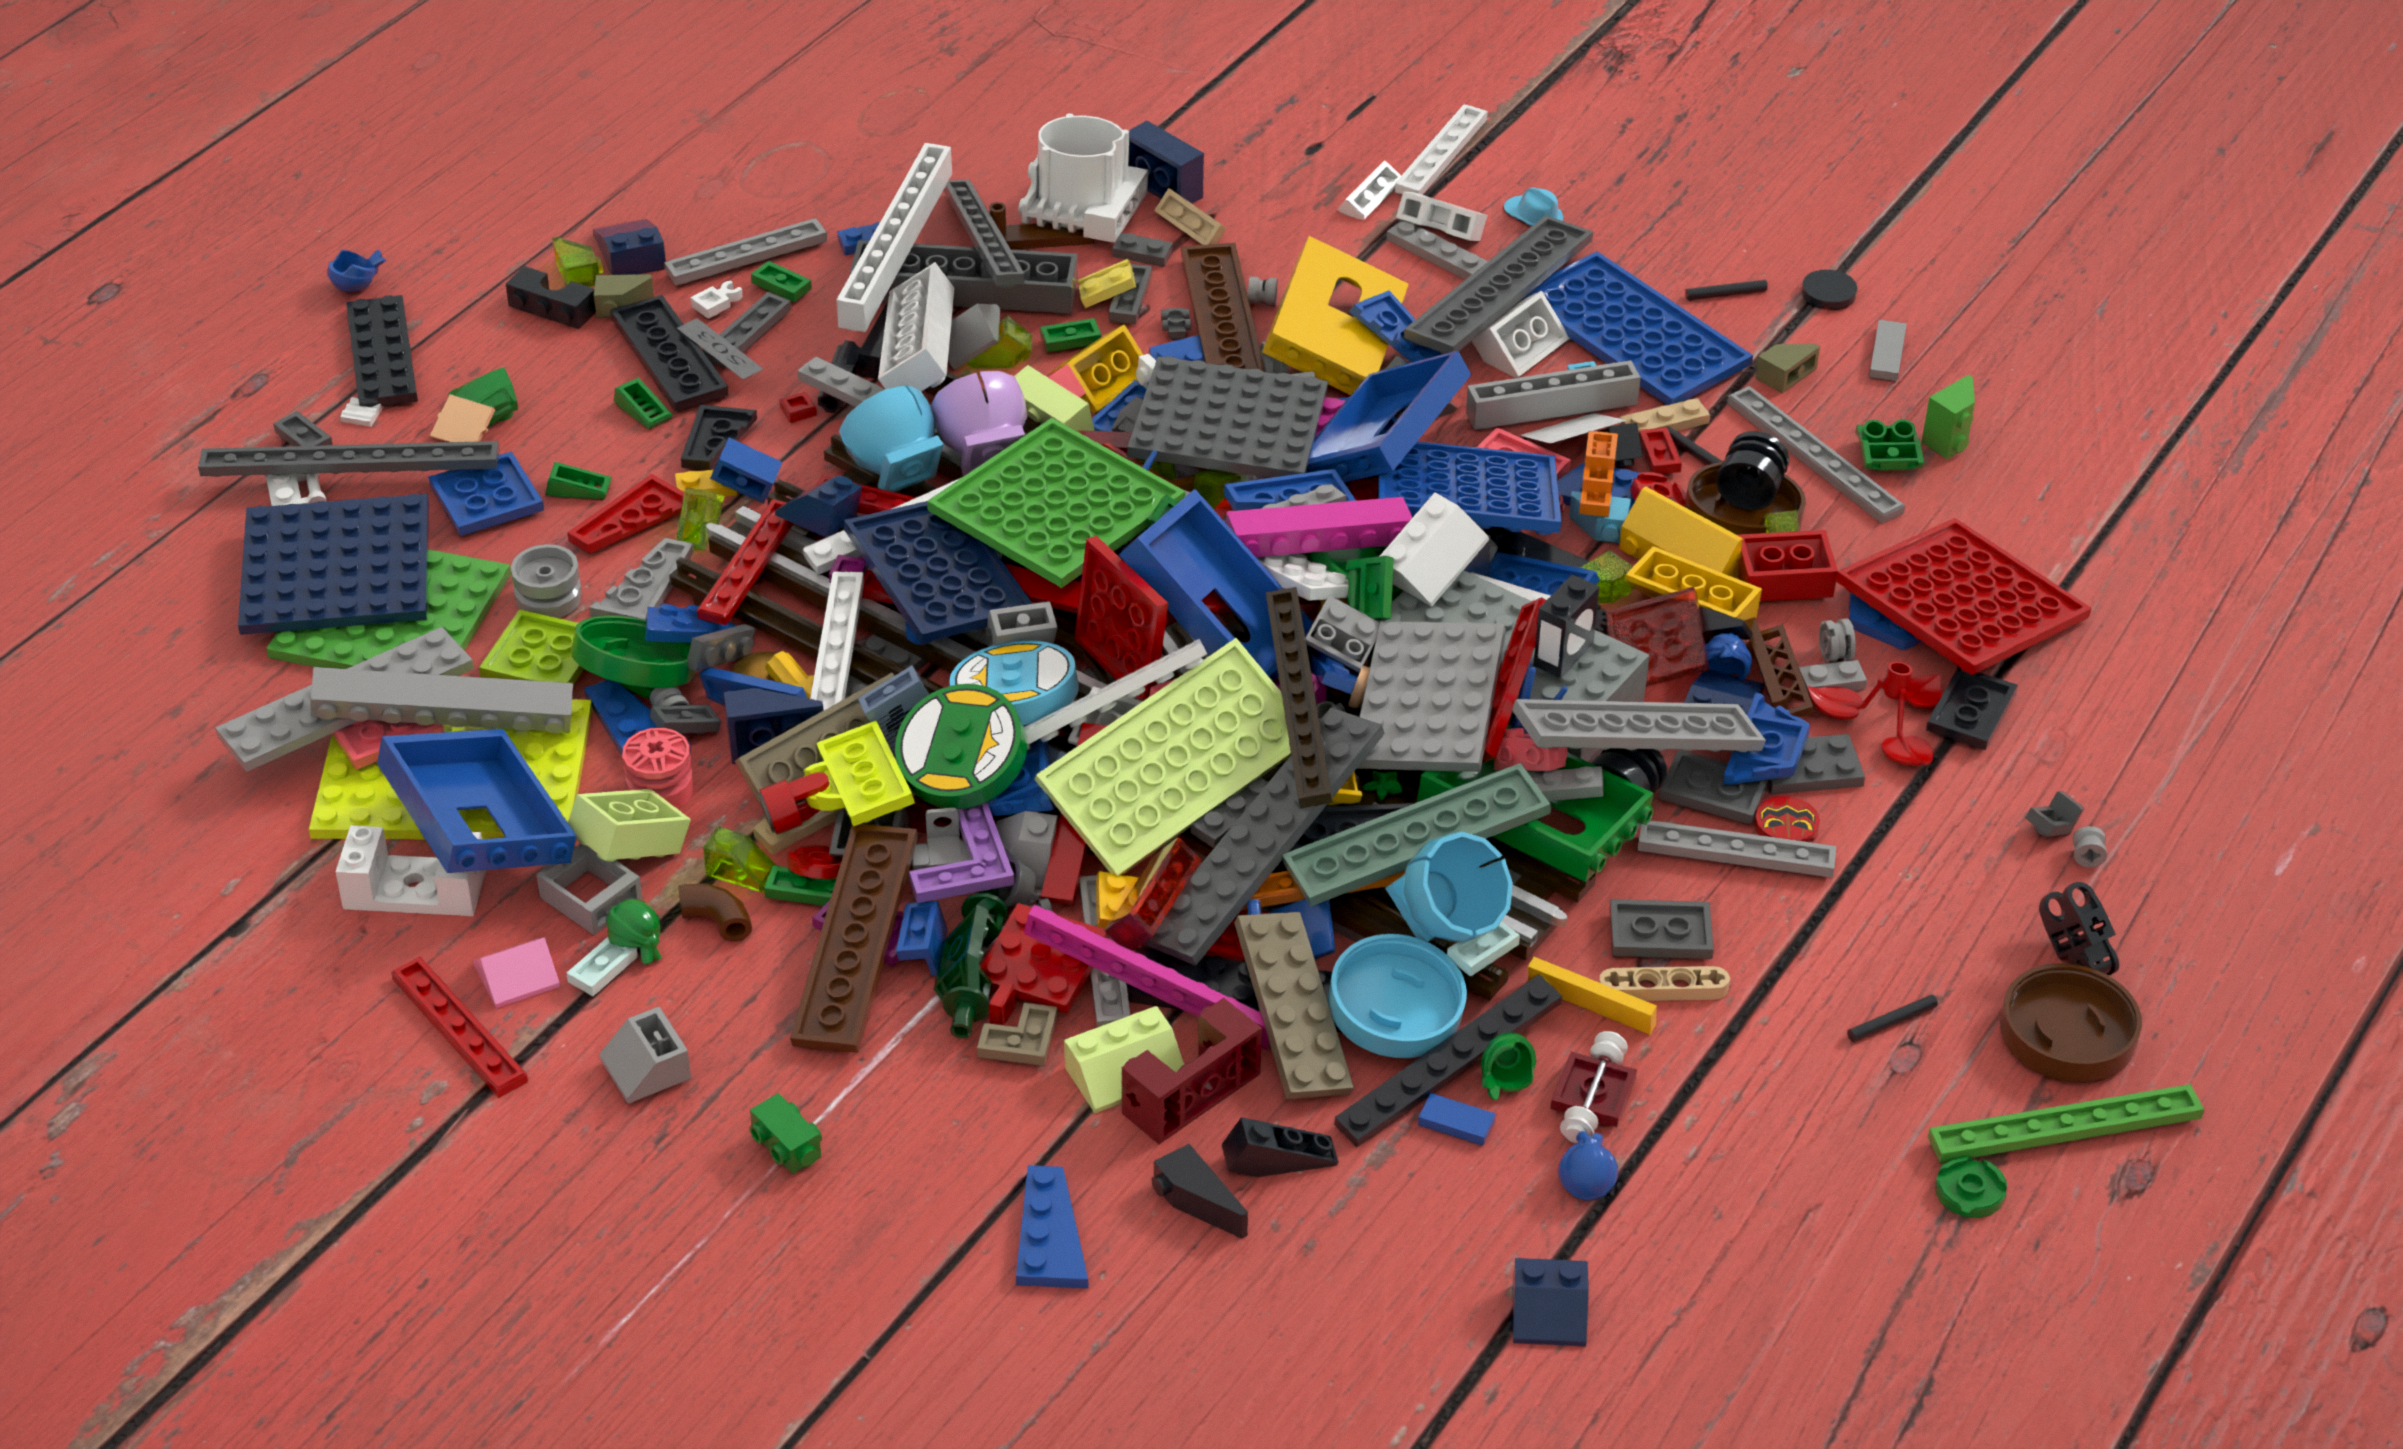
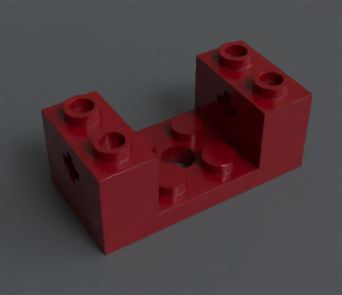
M1225 998L1212 1006L1206 1007L1199 1014L1198 1058L1191 1063L1184 1064L1177 1072H1174L1149 1050H1146L1137 1057L1129 1059L1121 1067L1122 1114L1156 1143L1161 1144L1260 1075L1262 1028Z

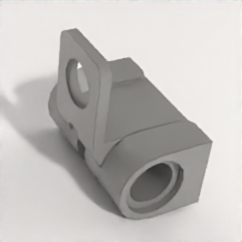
M958 809L927 810L925 813L927 843L916 844L912 858L913 871L971 860L964 840H960ZM939 817H947L952 820L950 825L946 827H937L933 824L935 819Z

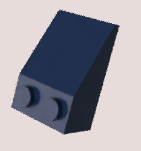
M647 219L593 229V234L611 275H638L665 269L664 241L657 226Z
M1706 669V672H1702L1692 683L1684 703L1738 704L1747 715L1755 693L1762 694L1765 683L1749 679L1742 680L1737 676Z
M757 688L723 692L732 764H736L735 760L824 711L823 702Z

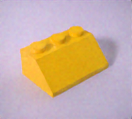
M1125 324L1105 334L1049 373L1068 364L1086 392L1080 398L1089 404L1091 412L1096 413L1109 404L1134 380L1138 381L1136 370L1138 369L1139 356H1142L1143 353Z

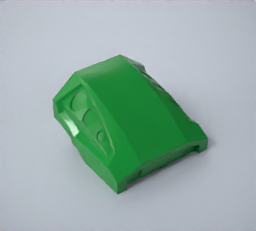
M504 367L477 377L448 393V397L449 395H454L493 407L495 412L488 426H492L496 421L510 419L513 416V411L518 410L513 385Z
M1900 419L1890 426H1885L1879 420H1869L1864 426H1856L1855 434L1860 441L1865 468L1873 470H1910L1923 467L1924 459L1921 442L1916 433L1915 425L1909 420Z

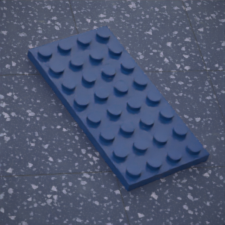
M1598 251L1553 273L1523 298L1525 299L1542 291L1569 338L1607 364L1631 360L1641 377L1640 387L1666 405L1686 401L1752 365L1753 355Z

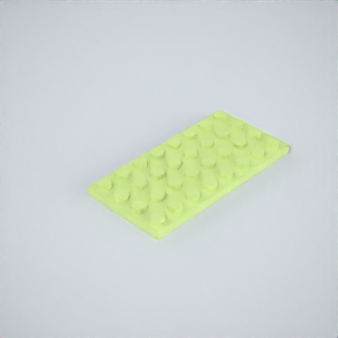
M1235 638L1204 659L1202 663L1182 674L1038 773L1035 781L1048 794L1051 801L1111 874L1122 876L1190 828L1192 823L1226 802L1232 795H1237L1247 788L1249 784L1261 778L1291 756L1282 693L1238 639Z

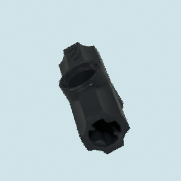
M845 340L843 344L837 346L831 364L857 375L858 352L861 348L854 341ZM821 390L817 397L818 406H821L825 412L835 413L844 404V401Z

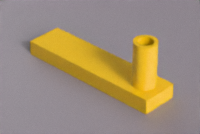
M1533 957L1528 965V982L1540 974L1562 995V1000L1651 1035L1656 1026L1657 1006L1537 957Z

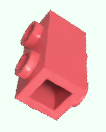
M1523 728L1506 729L1497 756L1493 759L1494 770H1503L1518 763H1521L1527 771H1551L1566 766L1567 747H1552L1550 749L1537 747L1530 735L1524 734Z

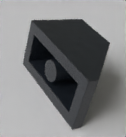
M1637 423L1609 426L1598 431L1618 434L1615 456L1617 468L1633 466L1634 460L1643 457Z

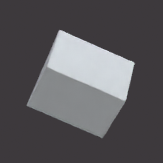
M976 304L951 320L948 361L954 370L998 343L1000 307L997 304Z

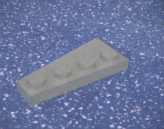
M664 538L642 558V564L638 568L630 569L624 575L625 580L618 587L612 586L605 592L606 598L600 603L594 602L589 607L590 616H626L645 619L648 607H660L673 587L669 574L677 569L676 560L683 557L688 560L692 557L694 553L693 544Z

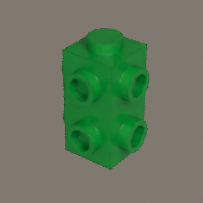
M778 1093L750 1109V1133L758 1144L763 1143L769 1149L772 1158L777 1164H783L794 1174L804 1167L811 1166L816 1160L821 1158L820 1142L822 1141V1135L814 1123L809 1124L801 1116L799 1109L794 1103H788Z

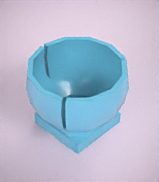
M905 385L893 387L865 399L846 416L839 428L846 452L859 467L880 475L879 489L895 492L936 476L943 443L938 435L934 436L936 426L927 399L917 388L908 385L906 387Z
M1461 831L1428 841L1407 864L1405 874L1385 889L1416 938L1429 942L1434 937L1450 942H1466L1486 935L1497 928L1510 910L1513 882L1505 859L1485 867H1480L1491 860L1500 858L1502 854L1485 838Z

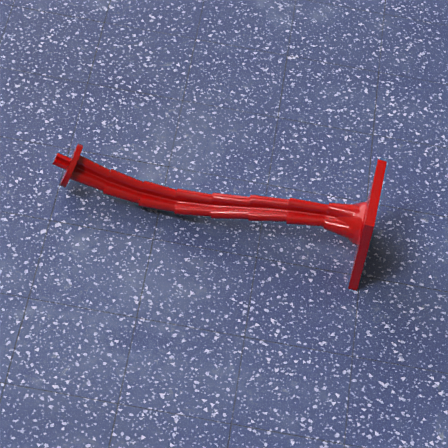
M1098 536L1087 538L1085 544L1075 641L1117 681L1161 658L1165 628L1176 623L1177 620L1168 611V602ZM1214 590L1201 600L1213 614L1234 613ZM1298 596L1300 604L1316 603L1315 600L1308 601ZM1156 681L1145 685L1146 690L1134 698L1140 701H1145L1149 698L1151 687L1158 685Z

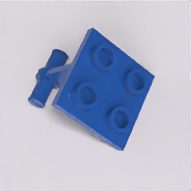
M1302 899L1268 912V914L1301 913L1314 959L1335 952L1329 900L1310 907L1306 899ZM1249 900L1246 903L1248 915L1261 914V902L1259 900Z

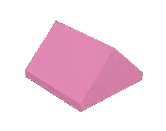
M545 937L473 960L474 966L496 1009L560 987Z

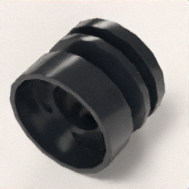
M1748 431L1736 436L1731 442L1725 460L1717 474L1716 485L1719 493L1730 504L1748 511L1761 510L1770 506L1776 498L1781 481L1784 479L1789 466L1790 457L1786 447L1772 435L1759 431Z
M1609 748L1603 750L1591 762V764L1598 767L1602 766V769L1653 793L1663 784L1667 777V765L1663 755L1659 750L1655 749L1628 750L1625 748Z

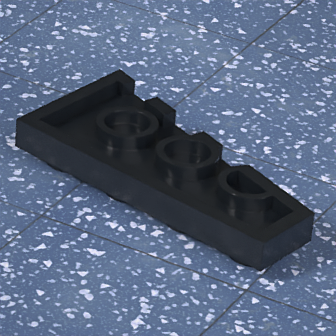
M1495 526L1489 529H1482L1487 535H1491L1490 539L1498 546L1495 555L1497 552L1568 565L1596 571L1597 575L1600 576V565L1521 531L1511 532L1504 527Z

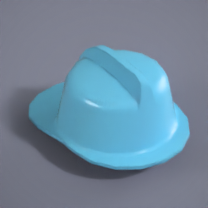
M1529 188L1523 195L1512 197L1504 204V210L1507 214L1530 226L1536 224L1546 215L1563 221V214L1558 209L1556 196L1546 189Z

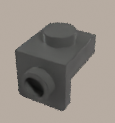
M2058 791L2049 806L2031 807L2025 819L2034 825L2036 832L2045 837L2069 835L2084 808L2065 792Z

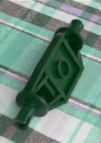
M1000 888L979 891L977 894L967 897L961 907L964 919L943 941L934 991L941 999L945 1012L953 1018L950 1033L959 1039L968 1038L972 1034L973 1022L982 1020L989 1012L988 996L992 981L979 967V963L984 955V950L981 947L988 948L1002 931V924L1007 918V906L997 897Z

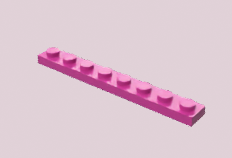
M1034 905L1030 910L1025 926V935L1196 1017H1199V1014L1206 1007L1212 1006L1225 998L1262 1028L1261 1048L1267 1050L1270 1045L1260 1011H1256L1232 997H1227L1212 990L1203 983L1191 980L1172 968H1166L1140 953L1124 948L1111 939L1101 937L1087 930L1082 925L1074 924L1057 916L1050 910H1045L1037 905Z

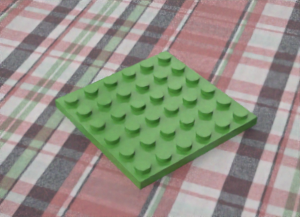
M1051 418L929 499L927 506L928 511L1063 588L1082 574L1087 538L1098 536L1112 551H1115L1152 525L1147 520L1163 496L1168 495L1179 503L1185 498V491Z
M428 549L427 620L281 631L276 633L266 648L268 658L313 667L347 669L440 627H443L465 651L511 575L510 564Z

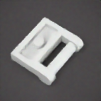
M320 473L266 475L272 506L291 503L327 502L325 494L321 492L318 479ZM307 480L309 495L308 497L301 498L298 482Z

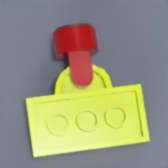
M877 721L817 742L816 745L823 762L812 764L804 769L805 776L789 783L786 780L759 789L760 793L757 794L771 832H775L776 835L802 826L803 821L810 819L819 811H833L845 808L854 827L915 803L912 792ZM806 798V800L803 802H800L798 804L795 803L796 801Z

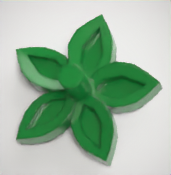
M1373 771V781L1363 786V790L1366 791L1376 790L1379 800H1382L1387 795V792L1391 794L1402 792V787L1397 781V772L1379 773Z

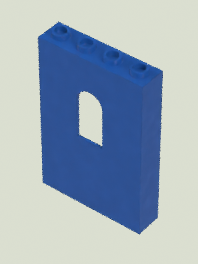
M1459 351L1368 374L1315 437L1306 473L1335 469L1343 482L1346 483L1394 471L1471 376ZM1407 407L1386 434L1377 436L1399 410Z
M1194 489L1137 537L1119 556L1168 602V611L1195 641L1200 639L1208 656L1235 639L1201 601L1214 590L1247 627L1250 633V641L1240 643L1273 681L1279 674L1266 592L1282 590L1283 587L1197 490ZM1301 609L1306 638L1314 622Z
M504 729L382 736L377 765L447 873L571 863L577 835ZM486 808L505 838L477 839L458 810Z

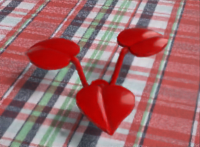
M1899 661L1890 662L1885 678H1878L1876 686L1864 701L1856 692L1848 688H1814L1808 686V694L1812 703L1824 714L1838 719L1857 718L1860 712L1859 709H1865L1878 691L1883 688L1884 694L1888 698L1898 700L1897 737H1889L1883 740L1881 748L1884 755L1890 760L1905 765H1930L1932 763L1933 751L1924 739L1918 736L1904 737L1903 735L1904 701L1907 700L1912 706L1919 708L1936 707L1943 695L1940 674L1911 678L1913 669L1910 665Z

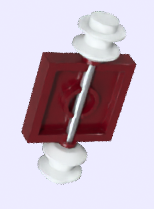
M1604 1031L1596 1035L1595 1044L1590 1049L1591 1057L1570 1052L1551 1099L1550 1107L1552 1110L1565 1113V1119L1560 1124V1131L1570 1142L1578 1143L1576 1136L1580 1131H1585L1591 1137L1598 1126V1122L1618 1127L1636 1080L1637 1069L1621 1065L1628 1045L1625 1039L1615 1032Z

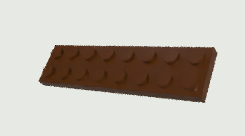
M1236 244L1181 246L1182 263L1205 363L1214 365L1227 364L1235 368L1260 369L1265 372Z
M859 824L854 827L852 825L790 1040L792 1046L859 1052L918 839L917 829Z

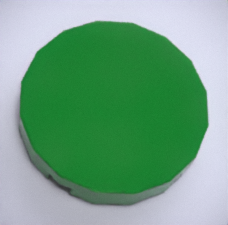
M1969 1156L1950 1159L1941 1166L1936 1177L1935 1191L1940 1202L1951 1212L1963 1217L1981 1218L1990 1216L2001 1209L2006 1199L2007 1181L2003 1173L1991 1162L1983 1159L1982 1162L1975 1161L1973 1157Z

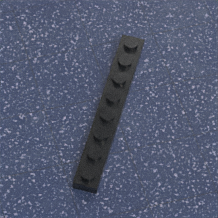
M1540 974L1338 1114L1335 1117L1334 1125L1356 1147H1359L1427 1099L1430 1093L1434 1094L1481 1061L1486 1047L1495 1037L1506 1032L1519 1034L1559 1006L1562 1001V995Z

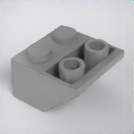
M1329 595L1305 638L1306 644L1360 672L1376 642L1380 622Z
M660 1006L628 1018L599 1054L601 1062L627 1104L691 1079L688 1050Z

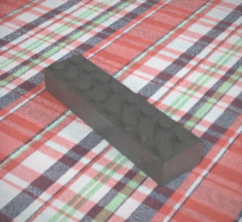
M858 240L850 275L869 241ZM913 244L882 302H888L890 290L936 262L954 287L953 306L973 307L976 304H997L1000 310L1072 314L1078 284V254L1011 250L1025 273L1024 284H1018L1014 288H1002L996 286L975 247Z

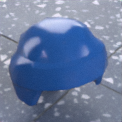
M341 250L336 258L329 262L327 276L333 286L340 291L346 293L358 292L366 289L371 284L373 276L378 272V267L386 259L382 257L379 250H376L368 259L352 251Z
M1732 633L1716 635L1711 638L1708 644L1703 646L1699 653L1700 666L1703 672L1709 669L1729 675L1737 674L1738 678L1742 680L1749 675L1752 657L1750 651L1747 650L1745 642L1737 635Z
M1580 1131L1576 1136L1578 1143L1571 1146L1563 1154L1559 1162L1558 1176L1564 1189L1571 1196L1584 1201H1594L1605 1197L1613 1189L1618 1179V1165L1611 1152L1602 1146L1603 1135L1594 1133L1590 1137L1585 1131Z

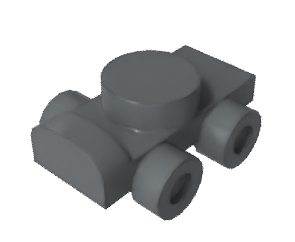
M1166 308V310H1161L1162 330L1168 331L1169 338L1171 339L1184 338L1186 330H1191L1189 309Z

